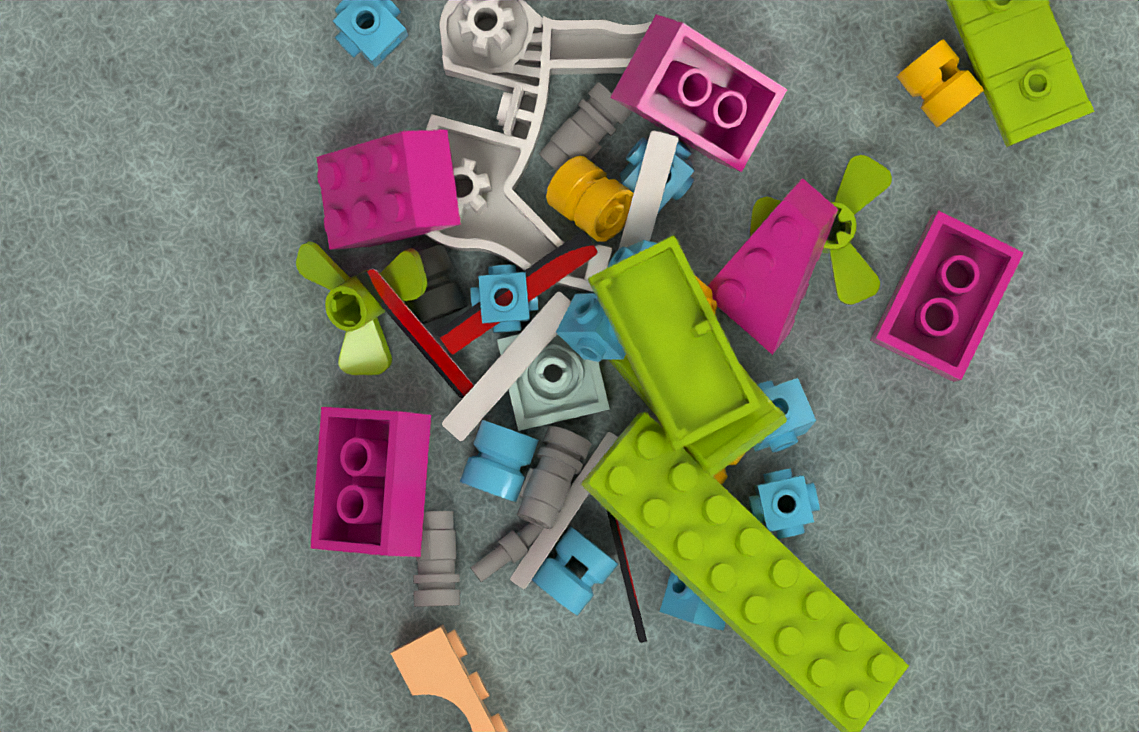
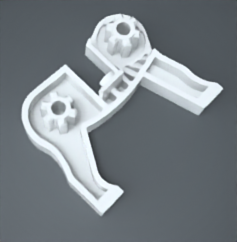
M448 0L440 18L442 58L445 74L507 91L503 93L497 115L498 125L504 127V134L431 114L426 130L448 131L461 225L426 233L425 235L437 244H443L446 248L453 250L481 251L493 254L516 265L522 271H525L565 243L514 192L528 167L540 136L548 101L550 75L624 73L651 22L639 25H622L607 20L560 21L552 20L545 16L542 18L524 0ZM602 245L595 246L598 254L561 279L556 285L585 293H595L587 279L608 267L612 248Z

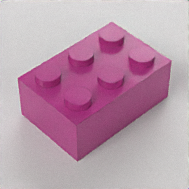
M656 14L610 98L670 135L677 136L678 140L711 160L742 172L787 89L683 22Z
M447 130L401 131L316 157L318 165L317 179L321 187L325 215L324 228L328 236L329 250L378 246L461 225Z
M937 211L931 215L870 341L953 382L961 381L1024 252L941 211Z
M321 407L310 549L383 556L421 557L431 415L400 411Z

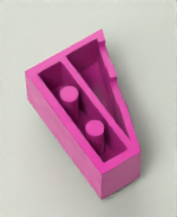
M803 178L708 285L712 290V299L716 300L717 306L772 355L789 335L794 325V318L801 300L808 289V282L815 264L821 256L838 209Z

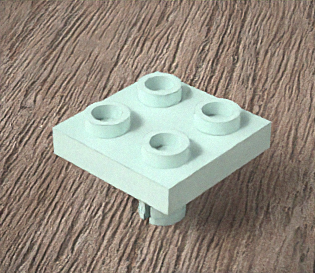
M558 334L509 388L518 431L610 410L599 362L584 360ZM518 335L497 339L500 355L503 354Z

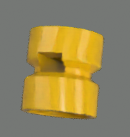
M944 39L927 50L896 76L912 97L921 96L923 99L921 109L936 128L984 91L983 87L969 70L960 71L958 69L959 57Z
M576 156L564 163L552 177L547 189L546 199L551 207L568 220L575 221V225L598 242H605L613 238L625 226L634 193L616 179H608L606 172L586 157Z

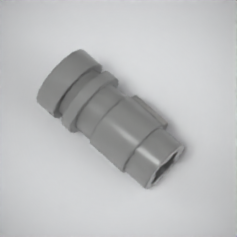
M599 82L588 92L590 98L587 101L582 99L577 104L580 109L572 118L569 117L550 138V142L539 152V155L556 171L564 163L576 156H584L591 160L602 148L598 143L608 133L612 136L616 131L614 128L616 123L618 122L622 125L632 114L628 108L611 99L612 93Z
M555 426L548 427L543 439V443L546 446L540 447L537 453V457L540 459L537 468H530L519 493L523 501L517 513L523 520L546 529L552 528L571 487L570 483L573 475L579 474L583 464L579 461L586 459L591 447V443L585 438Z
M454 511L424 512L421 557H416V561H418V575H413V584H418V590L414 591V607L460 605V589H455V583L460 582V574H455L456 530H454Z

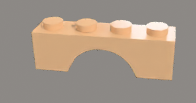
M442 624L390 653L412 696L435 695L451 701L465 714L471 725L472 732H509L501 715L497 713L491 716L484 704L483 699L490 695L479 673L476 671L469 675L461 658L468 655L455 629L447 633Z

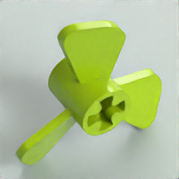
M865 155L853 157L846 166L835 200L830 202L838 209V220L844 224L841 226L842 231L836 234V240H826L822 250L823 253H830L837 298L846 305H854L870 298L880 288L879 277L850 243L855 235L857 226L854 215L883 193L892 182L890 171ZM765 196L755 202L752 208L750 236L753 235L782 201Z
M311 241L302 244L296 258V267L299 273L304 278L331 290L325 300L327 316L337 328L346 331L338 360L340 369L349 375H378L383 373L391 366L392 356L377 317L386 311L357 279V275L350 278L318 244ZM413 248L402 251L382 272L377 271L402 301L415 300L422 296L426 290L427 278L419 253Z

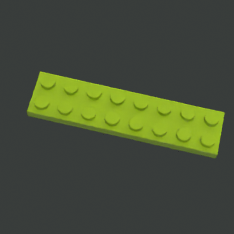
M646 412L636 415L581 482V486L840 732H860L909 667L898 654L714 477L706 474L699 463L683 447L674 451L664 429Z

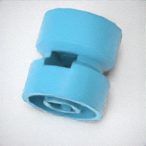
M482 420L474 441V445L479 453L477 456L468 458L460 482L517 502L525 479L520 472L521 466L530 465L539 440Z
M570 526L555 545L556 557H546L532 578V581L561 605L578 616L594 596L591 587L594 584H603L618 566V563L579 531ZM573 556L589 568L582 578L566 567V564Z

